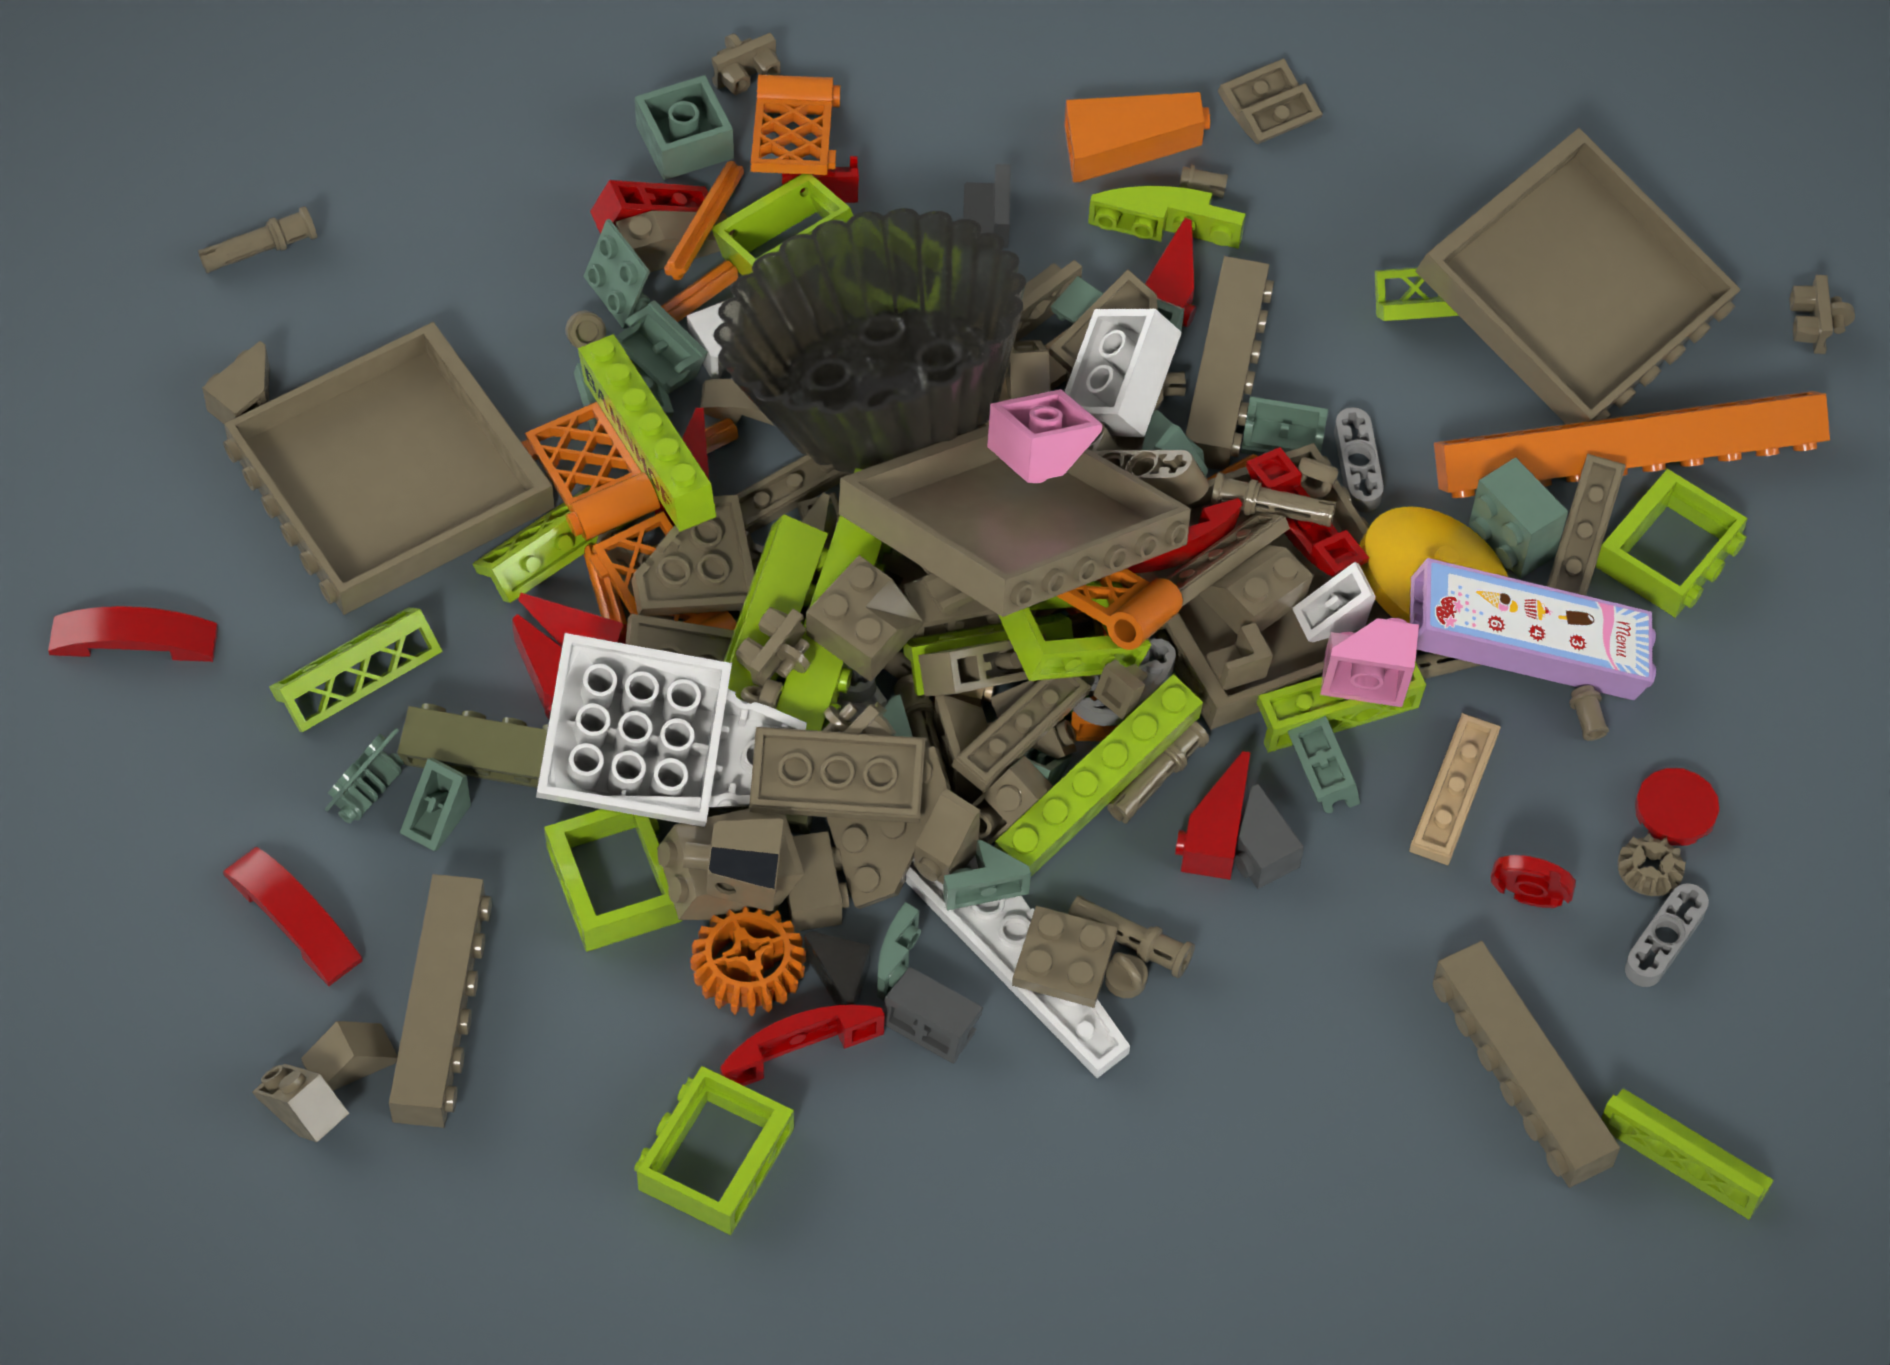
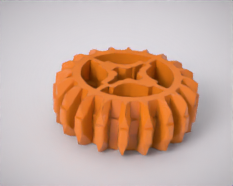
M744 906L741 913L735 914L732 910H729L724 919L713 915L710 920V927L701 926L698 931L699 939L694 940L692 943V953L694 955L690 958L691 969L695 972L693 974L695 984L702 986V995L705 997V1000L715 997V1005L718 1010L729 1003L731 1004V1012L734 1016L739 1012L740 1007H747V1011L751 1016L755 1014L756 1007L762 1006L764 1010L770 1013L773 1000L784 1005L787 1001V992L796 994L798 980H802L805 974V966L803 964L806 962V951L802 948L803 939L800 933H794V925L791 920L781 923V914H779L778 910L770 916H766V910L758 908L756 912H749V909ZM733 941V947L723 952L722 957L715 959L718 952ZM782 960L774 973L766 978L763 977V973L766 970L774 967L775 962Z

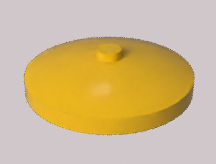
M1400 507L1388 510L1372 522L1360 542V547L1369 557L1368 563L1360 567L1376 596L1375 600L1390 616L1403 619L1407 623H1410L1411 576L1427 558L1508 577L1502 562L1483 538L1462 522L1432 509Z

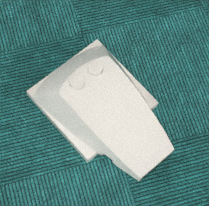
M565 633L536 798L705 827L709 808L749 807L756 727L806 730L807 723L767 705L757 702L749 704L738 699L735 692L728 689L732 663Z

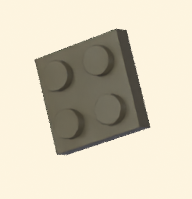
M1036 906L1015 968L1012 986L1095 1008L1117 938L1118 928Z

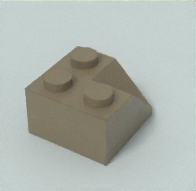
M860 555L806 611V635L870 682L923 626V620L892 578Z

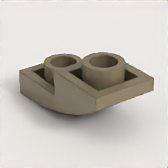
M708 379L703 383L700 408L704 407V414L720 420L730 418L735 425L741 416L744 415L779 427L785 417L787 389L749 380Z

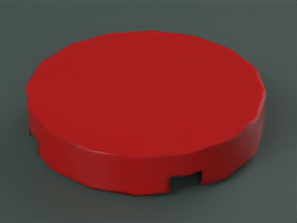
M1665 768L1652 773L1642 782L1635 800L1636 817L1640 825L1643 823L1644 827L1648 829V834L1650 833L1653 838L1660 840L1667 837L1668 843L1676 846H1688L1696 843L1698 839L1703 838L1705 835L1707 836L1713 830L1720 811L1718 796L1712 785L1699 774L1684 768Z
M1509 855L1500 857L1494 862L1491 872V883L1500 893L1505 894L1507 889L1515 893L1513 899L1518 900L1522 904L1535 907L1556 908L1562 906L1563 900L1569 903L1573 899L1576 888V880L1570 872L1547 860L1531 856Z

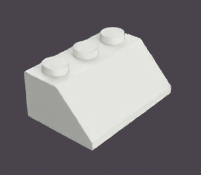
M1095 309L1065 393L1098 421H1101L1111 436L1144 437L1182 332L1156 309Z

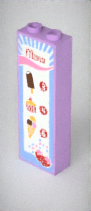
M1427 558L1411 576L1410 623L1419 625L1417 650L1574 687L1590 685L1594 686L1595 691L1630 700H1635L1655 680L1656 666L1652 663V648L1655 643L1656 632L1652 628L1651 611Z

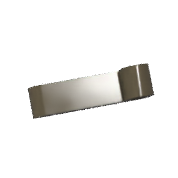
M1103 423L1102 432L1087 448L1182 504L1194 503L1200 500L1208 491L1209 482L1192 454L1188 451L1121 450Z

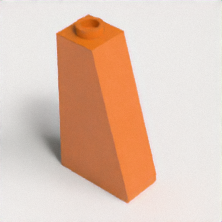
M1200 92L1066 100L1064 126L1072 182H1082L1201 146L1204 130L1210 129V111L1208 107L1202 106Z

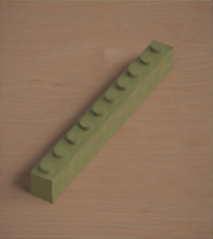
M422 704L421 708L408 706L397 754L403 760L404 765L424 768L427 759L432 757L466 776L538 788L549 724L543 725L542 729L528 727L526 722L515 718L505 717L502 719V722L487 720L485 715L475 711L466 710L462 711L461 715L447 713L445 708L434 704ZM749 807L709 808L707 817L744 810ZM785 814L791 832L810 834L813 816Z

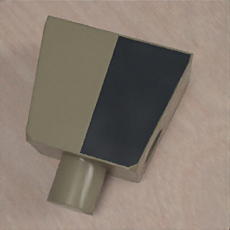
M784 819L717 821L713 826L711 845L685 843L683 868L708 870L706 892L710 896L767 911H774Z

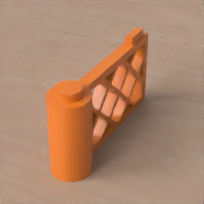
M758 75L751 172L827 175L828 169H835L836 150H829L832 109L833 107L840 108L841 85H833V77ZM765 113H780L782 115L773 119ZM808 114L821 115L813 120L806 117ZM795 122L799 127L791 130L786 125ZM772 132L780 135L773 140L766 137V135ZM812 133L818 138L808 141L804 136ZM792 143L798 148L789 151L784 146ZM770 153L778 157L776 159H761ZM810 154L819 161L803 160L801 158Z
M597 402L525 433L527 440L521 443L534 461L539 460L571 512L566 514V519L575 537L582 535L584 540L588 541L660 509V503L650 479L645 472L640 471ZM593 418L597 420L593 431L577 429L580 424ZM549 437H561L557 447L540 444V441ZM571 439L587 442L582 451L567 449ZM597 443L612 446L608 455L592 452ZM561 459L576 462L572 471L556 468ZM587 463L602 466L597 476L582 473ZM612 468L629 471V474L620 478H608ZM575 484L591 486L588 492L573 498L571 494Z
M664 511L593 545L592 551L594 555L589 557V561L600 579L602 580L606 577L610 579L630 614L638 615L635 597L632 596L628 589L631 577H633L636 571L634 567L638 554L640 552L651 556L656 550L655 547L642 544L644 534L660 526L666 536L673 528ZM638 537L637 542L630 541ZM616 547L634 551L629 567L612 563L606 552ZM619 574L626 576L625 582ZM728 611L670 615L674 617V621H679V618H681L686 623L735 630L737 624Z
M1123 569L1096 580L1100 581L1102 586H1086L1085 584L1057 596L1106 625L1111 640L1117 646L1126 650H1133L1143 644L1180 611L1183 603L1180 590L1170 580L1156 578L1148 582L1128 569ZM1112 582H1120L1129 588L1113 587ZM1092 599H1107L1109 606L1105 608Z

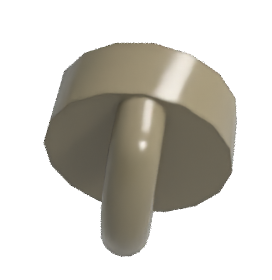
M587 310L578 311L573 314L567 321L565 328L568 340L577 349L603 339L606 335V328L602 319L594 312Z
M1308 457L1301 458L1298 465V470L1302 473L1300 485L1311 498H1321L1329 494L1339 473L1337 468ZM1307 476L1323 481L1320 488L1310 487L1306 483Z
M767 678L763 688L758 686L744 688L741 692V698L749 704L757 702L776 709L783 691L782 682Z
M1121 952L1114 954L1112 960L1108 963L1105 973V984L1111 993L1121 998H1133L1144 991L1147 984L1148 970L1140 958Z

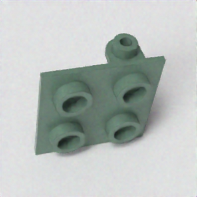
M607 219L583 277L621 327L626 328L627 324L625 321L650 303L648 296L642 292L650 271L612 221Z
M397 728L387 738L379 734L355 763L337 780L335 785L328 791V794L333 799L325 808L327 812L335 804L341 809L338 814L345 822L352 823L353 820H360L367 809L378 800L377 793L383 794L392 781L402 773L403 760L394 753L388 756L383 751L399 730Z

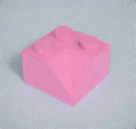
M1061 389L990 404L987 447L1027 483H1042L1049 478L1063 476L1102 432V423Z
M1377 618L1356 633L1331 632L1325 651L1320 695L1402 707L1415 668L1419 625L1407 623L1399 618L1387 620Z

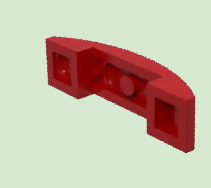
M1281 447L1247 461L1246 468L1251 479L1258 480V483H1262V487L1310 497L1300 485L1302 473ZM1286 518L1290 529L1284 532V534L1303 556L1324 573L1335 577L1354 562L1359 563L1360 566L1368 563V555L1348 530L1339 533L1333 525L1326 527L1317 523Z
M1237 498L1203 508L1198 524L1189 526L1187 545L1126 569L1133 573H1146L1176 567L1189 562L1235 528L1242 507L1241 500Z
M132 606L87 608L54 616L48 652L49 655L90 657L92 648L170 651L172 660L213 662L218 625L204 618L164 609Z
M255 847L223 871L224 876L249 902L254 901L301 950L302 959L328 986L362 962V957L317 900L281 864L260 848Z
M835 1005L791 1015L765 1027L738 1046L720 1066V1075L746 1086L764 1079V1062L836 1035H838L844 1049L884 1035V1012L881 1007Z

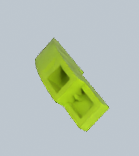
M1137 186L1092 194L1088 224L1105 230H1114L1134 235L1141 239L1161 242L1165 231L1176 233L1184 218L1192 220L1193 238L1213 242L1219 246L1239 249L1246 214L1212 206V193L1171 186Z

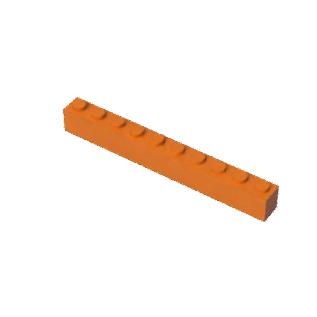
M1809 391L1434 442L1438 489L1451 493L1452 498L1475 496V489H1477L1480 479L1515 457L1545 487L1552 485L1553 478L1566 477V482H1579L1587 454L1625 464L1624 476L1628 475V468L1641 466L1643 472L1665 470L1666 463L1680 461L1681 467L1703 465L1704 458L1718 456V461L1742 459L1741 453L1755 451L1756 456H1771L1780 454L1779 448L1793 446V451L1817 449V442L1830 441L1827 397L1825 393Z

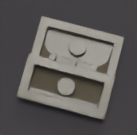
M1284 58L1223 83L1218 89V93L1230 113L1257 145L1317 120L1323 115L1306 83L1298 84Z

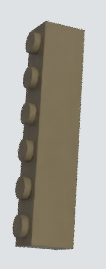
M1227 256L1223 258L1185 434L1203 450L1204 463L1207 468L1223 470L1229 467L1231 456L1239 457L1243 434L1236 433L1237 425L1245 426L1249 403L1242 402L1244 394H1252L1256 372L1249 371L1250 363L1258 364L1262 341L1255 340L1256 333L1264 334L1268 311L1261 309L1263 302L1270 304L1274 281L1267 280L1270 264Z
M432 874L389 1099L393 1123L445 1128L447 1112L454 1113L457 1086H452L454 1073L461 1074L463 1069L464 1047H459L462 1034L468 1035L470 1031L471 1009H466L468 996H476L478 971H473L475 958L482 959L484 954L485 933H480L482 921H489L492 908V897L485 896L483 879Z
M1483 941L1439 960L1433 979V988L1441 1002H1447L1454 1012L1455 1021L1460 1032L1465 1037H1470L1477 1047L1481 1064L1487 1071H1492L1500 1082V1089L1504 1099L1510 1106L1515 1105L1523 1117V1124L1527 1134L1533 1141L1538 1140L1546 1152V1159L1552 1172L1558 1177L1561 1176L1570 1188L1613 1167L1620 1146Z

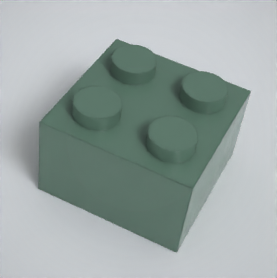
M706 75L635 96L636 127L663 181L734 158L733 128Z
M1515 457L1479 480L1469 527L1493 549L1506 569H1510L1521 579L1556 557L1568 510Z

